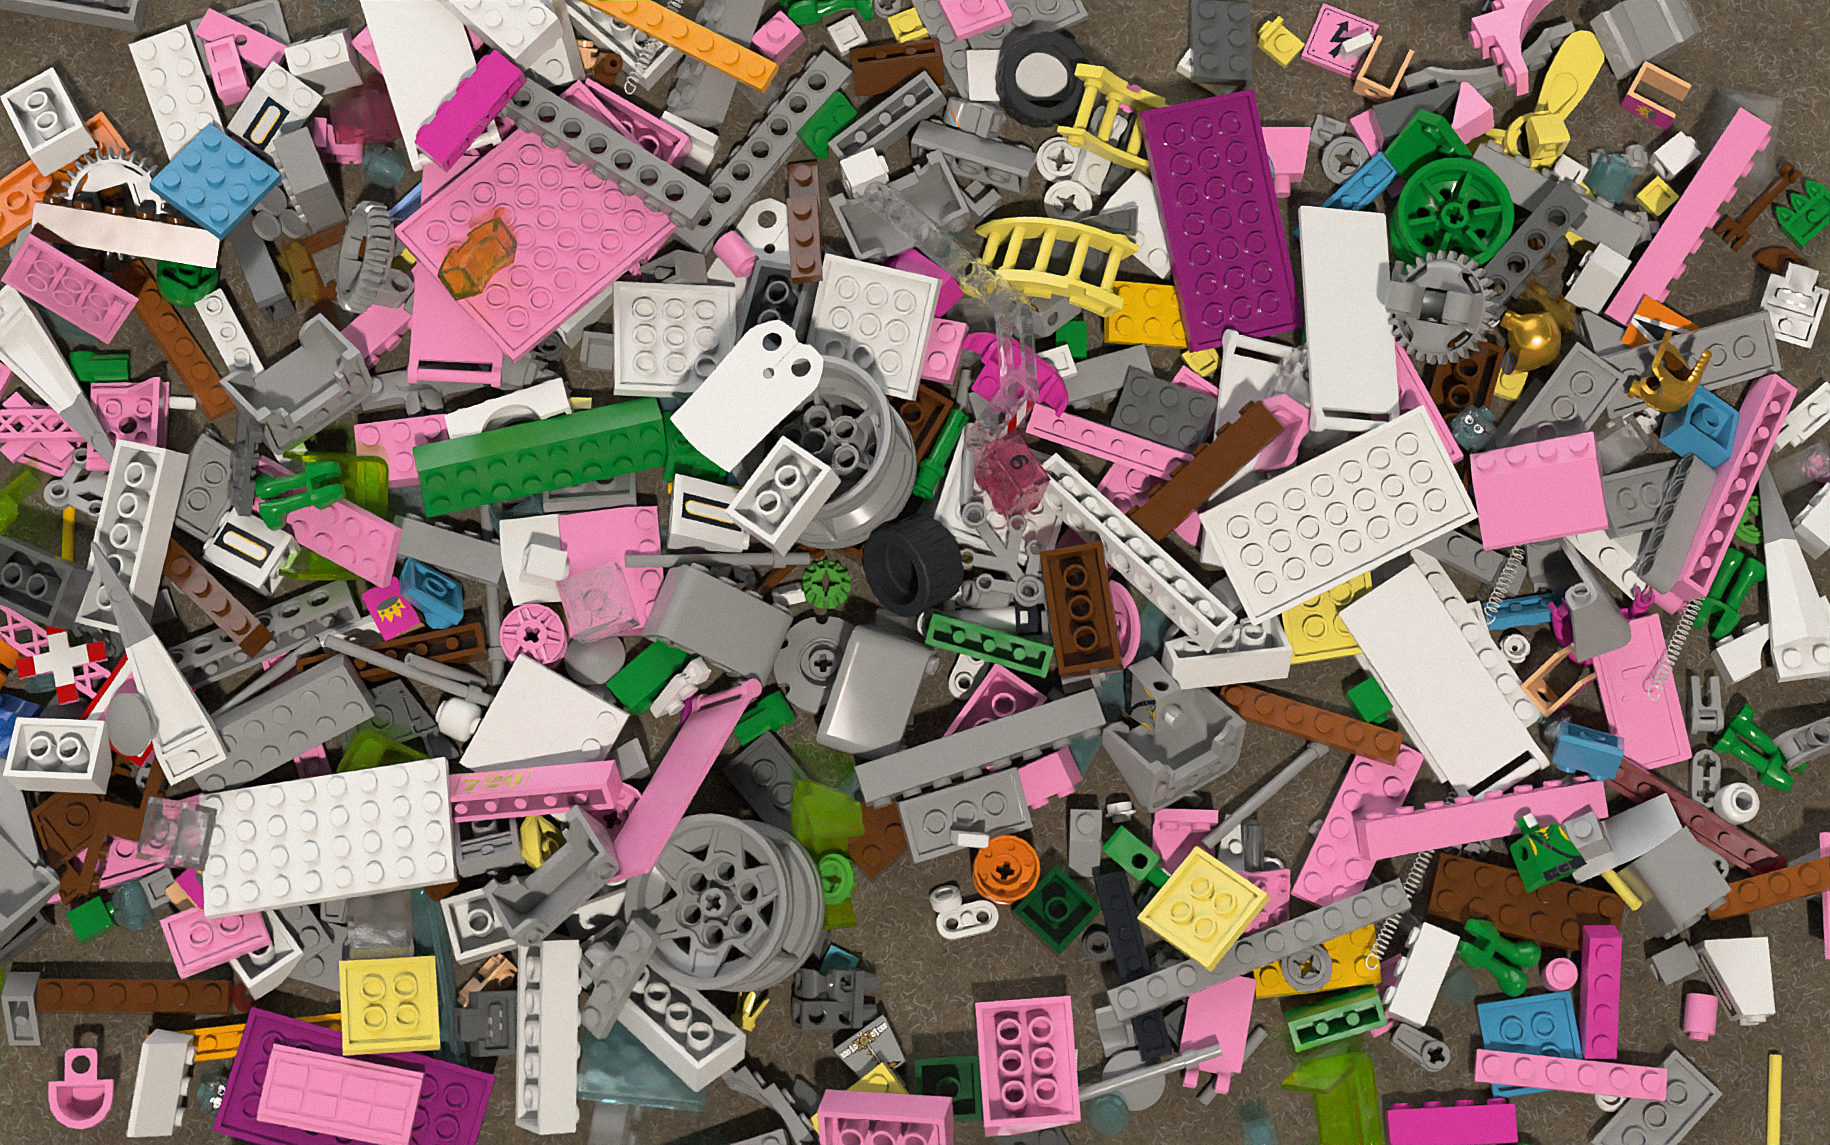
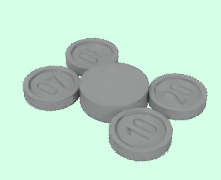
M264 160V161H263V162H265L266 164H268L270 167H272L273 169H275L277 172H279V170L277 169V167H276L274 164H272L270 161H268V160ZM282 177L281 181L254 207L258 213L252 219V226L261 238L268 241L276 239L280 235L281 230L287 236L295 239L300 238L307 230V225L302 224L297 212L292 209H286L287 200L283 191L279 188L283 184Z

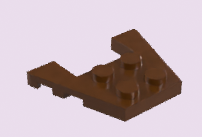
M108 789L106 794L56 792L31 812L50 867L60 878L59 895L66 906L79 896L75 891L80 876L69 862L88 848L101 801L104 800L137 809ZM157 822L154 837L165 830L159 822Z

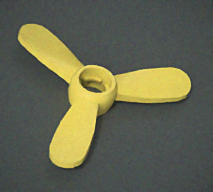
M1580 30L1572 33L1563 41L1544 78L1534 113L1539 111H1551V114L1560 113L1564 121L1585 96L1599 72L1605 57V53L1595 34L1590 31ZM1534 113L1518 117L1508 126L1507 130L1490 129L1467 143V148L1474 156L1482 141L1488 143L1489 140H1493L1505 147L1504 152L1515 157L1516 154H1520L1517 151V139L1521 131L1526 129L1525 125L1529 117H1533ZM1560 156L1531 160V166L1540 171L1543 168L1553 170ZM1581 182L1580 185L1587 189L1585 194L1596 199L1590 189ZM1570 231L1565 235L1571 248L1580 255L1585 256L1588 250L1594 253L1598 247Z

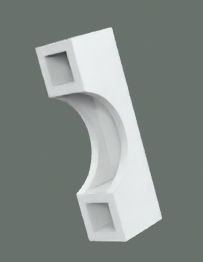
M562 377L544 381L542 384L527 389L516 390L511 394L496 399H488L472 407L458 409L453 413L444 415L449 437L450 439L501 429L516 421L526 420L534 422L574 413L569 392Z
M1824 595L1820 597V600L1830 623V604ZM1756 622L1742 630L1743 636L1734 640L1733 636L1730 635L1715 643L1717 648L1710 655L1727 686L1747 678L1761 669V651L1765 642L1770 639L1769 623L1761 626L1759 622Z

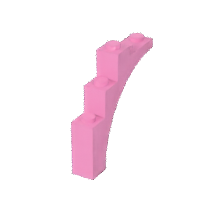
M1494 0L1491 2L1492 12L1471 18L1472 31L1468 32V38L1472 49H1477L1482 59L1492 57L1496 66L1500 65L1505 84L1507 86L1511 85L1517 96L1528 93V69L1521 55L1522 41L1533 20L1553 0Z

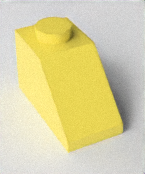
M1551 111L1536 112L1533 114V117H1529L1525 125L1531 160L1561 156L1570 141L1568 130L1560 113L1551 114Z

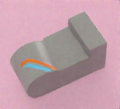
M949 97L943 121L952 126L976 133L975 135L983 138H995L999 135L1004 111L975 101L971 102L961 98Z

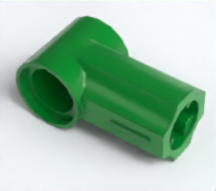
M88 351L70 353V369L80 387H83V384H89V387H91V383L130 382L132 365L129 354L97 355Z
M778 691L761 700L756 708L743 714L733 731L744 747L758 739L768 730L769 732H776L782 729L781 725L784 723L789 725L796 719V716L781 691Z

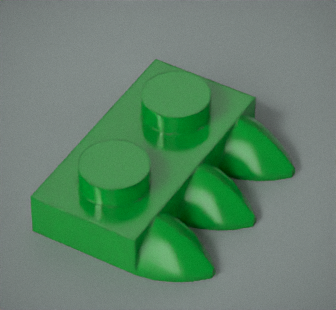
M834 91L798 130L796 135L812 155L819 159H829L828 142L842 133L844 128L847 129L856 122L855 116L858 113L842 93Z
M1812 180L1805 182L1806 191L1810 199L1801 194H1791V204L1795 212L1785 207H1776V216L1781 225L1779 229L1799 250L1830 224V191L1822 184Z

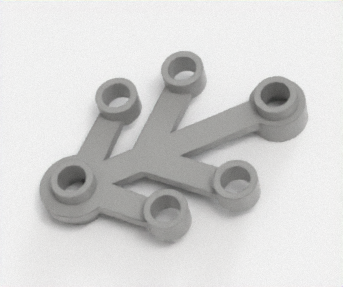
M78 448L72 455L74 462L64 477L50 482L45 487L44 499L52 508L66 509L70 506L87 514L91 520L98 521L100 512L93 514L91 511L94 508H101L102 501L93 500L89 502L79 497V495L91 493L103 499L109 474L106 475L108 471H92L85 481L75 483L83 469H86V460L78 461V458L84 455L87 456V449ZM64 490L63 494L59 496L54 495L57 491Z
M979 502L968 503L963 509L962 521L968 528L976 529L994 556L977 554L971 549H963L960 551L962 556L967 554L972 557V562L969 564L962 561L964 569H971L975 566L1007 572L1013 582L996 580L989 574H981L975 583L976 590L980 594H989L993 591L1014 595L1015 600L1025 607H1032L1040 603L1044 596V586L1037 578L1041 557L1040 553L1037 555L1032 554L1030 547L1036 545L1041 551H1045L1043 542L1035 539L1027 544L1025 552L1029 559L1026 573L1024 574L1017 565L1022 533H1024L1027 527L1026 519L1021 515H1013L1009 519L1007 528L1010 533L1006 550L986 522L987 509ZM976 513L980 519L977 522H972L968 515ZM1013 521H1020L1023 527L1019 530L1012 527ZM986 579L990 582L991 586L984 589L980 586L979 582ZM1026 587L1032 588L1034 595L1030 597L1025 596L1023 589Z

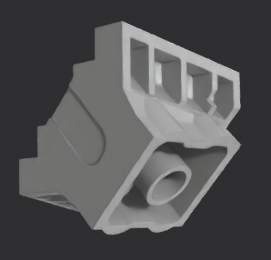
M1624 0L1609 11L1601 12L1590 21L1617 80L1632 74L1636 75L1645 61L1653 65L1675 53L1681 46L1702 33L1687 0Z

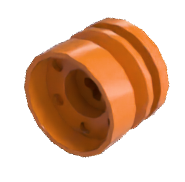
M999 836L989 840L988 847L980 848L972 864L971 879L976 891L984 900L995 905H1012L1022 901L1034 889L1040 876V862L1035 850L1025 840L1016 836ZM1003 864L1008 865V871L1013 872V876L1008 875L1006 880L1000 879L1001 874L996 872V869H1001Z

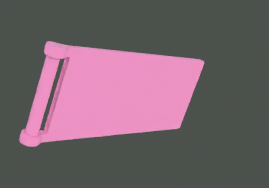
M461 156L447 173L435 163L423 166L420 208L483 157ZM416 260L408 383L418 384V381L491 384V387L501 388L503 352ZM419 361L493 364L492 372L419 368Z
M752 678L744 681L740 686L710 695L700 694L692 699V711L613 843L619 868L614 877L607 883L650 872L749 701L761 694L762 686L757 679Z

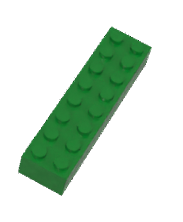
M645 397L413 447L412 451L426 516L432 517L538 494L544 491L664 466L667 449L663 418L656 397Z

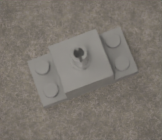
M518 818L453 823L455 854L459 875L468 877L487 872L489 882L495 879L498 883H501L508 878L505 868L525 864L521 851Z

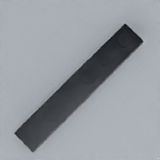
M1122 870L1094 877L1121 986L1151 975L1152 971L1126 871ZM1161 1007L1130 1019L1141 1062L1173 1054Z

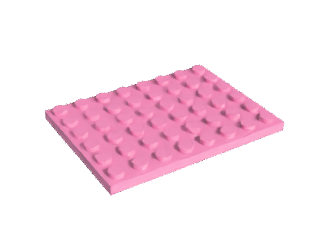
M580 80L559 96L645 149ZM545 116L540 121L549 123L555 118L553 116ZM517 129L501 144L496 146L394 229L395 237L513 364L524 357L679 229L661 211H651L643 204V200L635 195L632 197L625 195L614 182L609 179L607 181L599 179L588 166L583 163L581 165L575 164L562 150L549 148L541 141V137L533 132L527 134L521 129ZM572 131L566 137L577 138L580 133ZM596 147L591 152L594 154H601L606 149L603 147ZM620 163L617 168L626 170L631 167V164ZM647 178L642 183L651 186L657 181L653 178ZM672 194L667 199L675 202L681 200L682 196Z

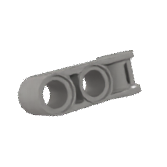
M1830 716L1798 729L1794 728L1786 731L1772 741L1774 747H1779L1787 760L1786 766L1788 770L1830 753Z

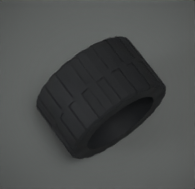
M1049 31L1032 33L1024 39L1021 38L1004 55L995 74L996 94H998L999 103L1007 112L1006 114L1017 120L1018 123L1028 125L1030 128H1049L1055 124L1062 123L1075 113L1081 105L1085 92L1084 82L1074 75L1078 63L1090 65L1081 47H1078L1069 37L1066 38L1060 33H1050ZM1033 53H1045L1055 57L1062 63L1068 73L1070 87L1067 96L1061 103L1053 107L1043 108L1030 103L1023 97L1016 83V71L1020 62L1025 57Z
M921 513L909 515L877 530L866 540L862 556L866 581L874 596L893 614H898L900 617H915L953 598L959 592L964 574L962 555L956 540L953 539L949 530L941 522L933 519L932 516Z

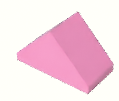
M1461 82L1452 128L1466 145L1494 127L1493 107L1468 82Z

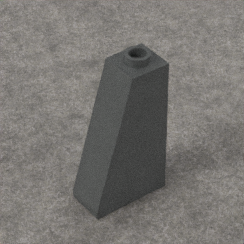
M250 211L231 230L228 237L256 304L268 325L295 314L296 310L265 240L255 232L252 226L254 216Z

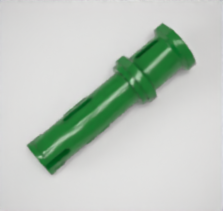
M951 409L948 419L928 458L920 462L919 466L921 469L912 489V493L916 496L932 501L934 497L932 492L939 478H943L946 473L944 465L964 425L969 419L963 412Z

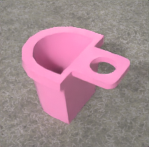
M79 1048L66 1051L65 1081L49 1082L48 1099L50 1109L59 1122L69 1128L81 1130L95 1127L107 1117L112 1109L114 1100V1080H98V1052L95 1049ZM81 1055L88 1057L90 1060L89 1070L84 1074H77L72 1067L74 1059Z

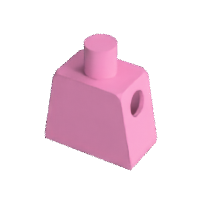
M779 11L753 35L749 50L757 54L761 52L764 58L779 66L806 41V38L802 31L782 11Z
M1262 127L1276 197H1289L1291 195L1290 182H1301L1304 175L1311 127Z

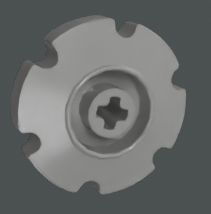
M831 616L828 617V621L825 624H819L816 622L815 617L800 621L788 630L785 637L788 646L780 649L774 663V674L778 687L787 686L790 689L786 699L795 708L816 716L819 715V711L822 708H826L848 641L855 628L852 624ZM825 659L828 665H832L827 667V672H821L820 667H817L821 663L820 660Z

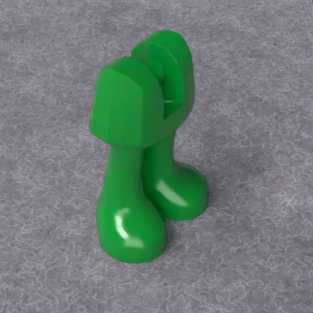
M800 0L793 3L789 8L788 17L796 26L821 24L823 23L822 17L841 10L854 9L863 21L874 20L875 12L873 0Z
M337 461L309 462L305 465V471L284 477H276L272 473L258 475L255 492L259 499L264 500V502L259 503L258 508L268 529L271 531L282 529L286 525L287 514L311 506L323 510L346 497L344 485L333 484L327 486L328 480L342 475L341 464ZM307 487L306 492L276 499L284 492Z
M1728 547L1707 596L1704 597L1705 600L1695 599L1702 602V605L1693 604L1698 606L1700 610L1692 608L1698 615L1691 614V616L1695 617V620L1690 619L1693 622V625L1690 626L1700 630L1709 618L1710 613L1717 616L1719 620L1715 623L1711 636L1719 641L1724 639L1741 620V616L1737 612L1755 582H1764L1766 580V566L1753 558H1747L1725 603L1719 601L1730 579L1744 558L1743 553Z
M1745 703L1728 722L1727 728L1717 737L1711 749L1721 755L1729 753L1739 758L1760 773L1758 781L1788 793L1795 782L1792 777L1780 769L1782 764L1786 766L1787 760L1779 747H1774L1772 743L1774 739L1761 731L1753 723L1755 711L1752 706ZM1737 734L1758 746L1771 757L1767 760L1744 744ZM1805 762L1791 769V771L1802 774L1808 764Z
M1468 919L1464 930L1477 937L1474 945L1459 940L1455 949L1458 957L1465 965L1472 969L1483 967L1495 977L1499 988L1508 996L1516 997L1521 995L1528 985L1527 975L1523 971L1494 958V951L1518 967L1531 968L1537 964L1541 957L1539 945L1527 939L1510 942L1499 935L1497 927L1493 923L1478 919Z

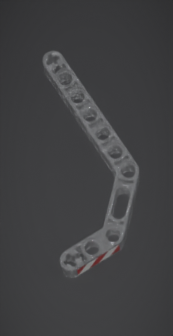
M881 182L870 183L866 187L863 196L866 205L995 312L1001 388L965 436V445L969 452L984 457L995 456L1035 405L1039 397L1030 300L897 189ZM881 196L885 198L887 201H890V203L888 205L884 204ZM906 209L907 216L905 220L901 222L900 215L902 211ZM928 227V235L922 240V232ZM950 245V253L944 258L943 251L946 246ZM969 263H972V271L966 276L965 269ZM991 281H994V290L988 295L987 286ZM1016 299V308L1010 313L1009 305L1011 301ZM1016 330L1019 331L1022 358L1021 364L1017 369L1014 368L1011 340L1012 334ZM1020 386H1023L1024 394L1018 400L1016 396L1017 390ZM1004 410L1006 414L1005 420L1002 424H999L998 416Z

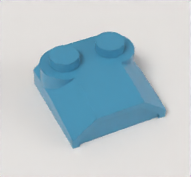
M408 557L399 577L400 595L423 612L426 623L433 629H448L453 625H457L464 616L462 584Z

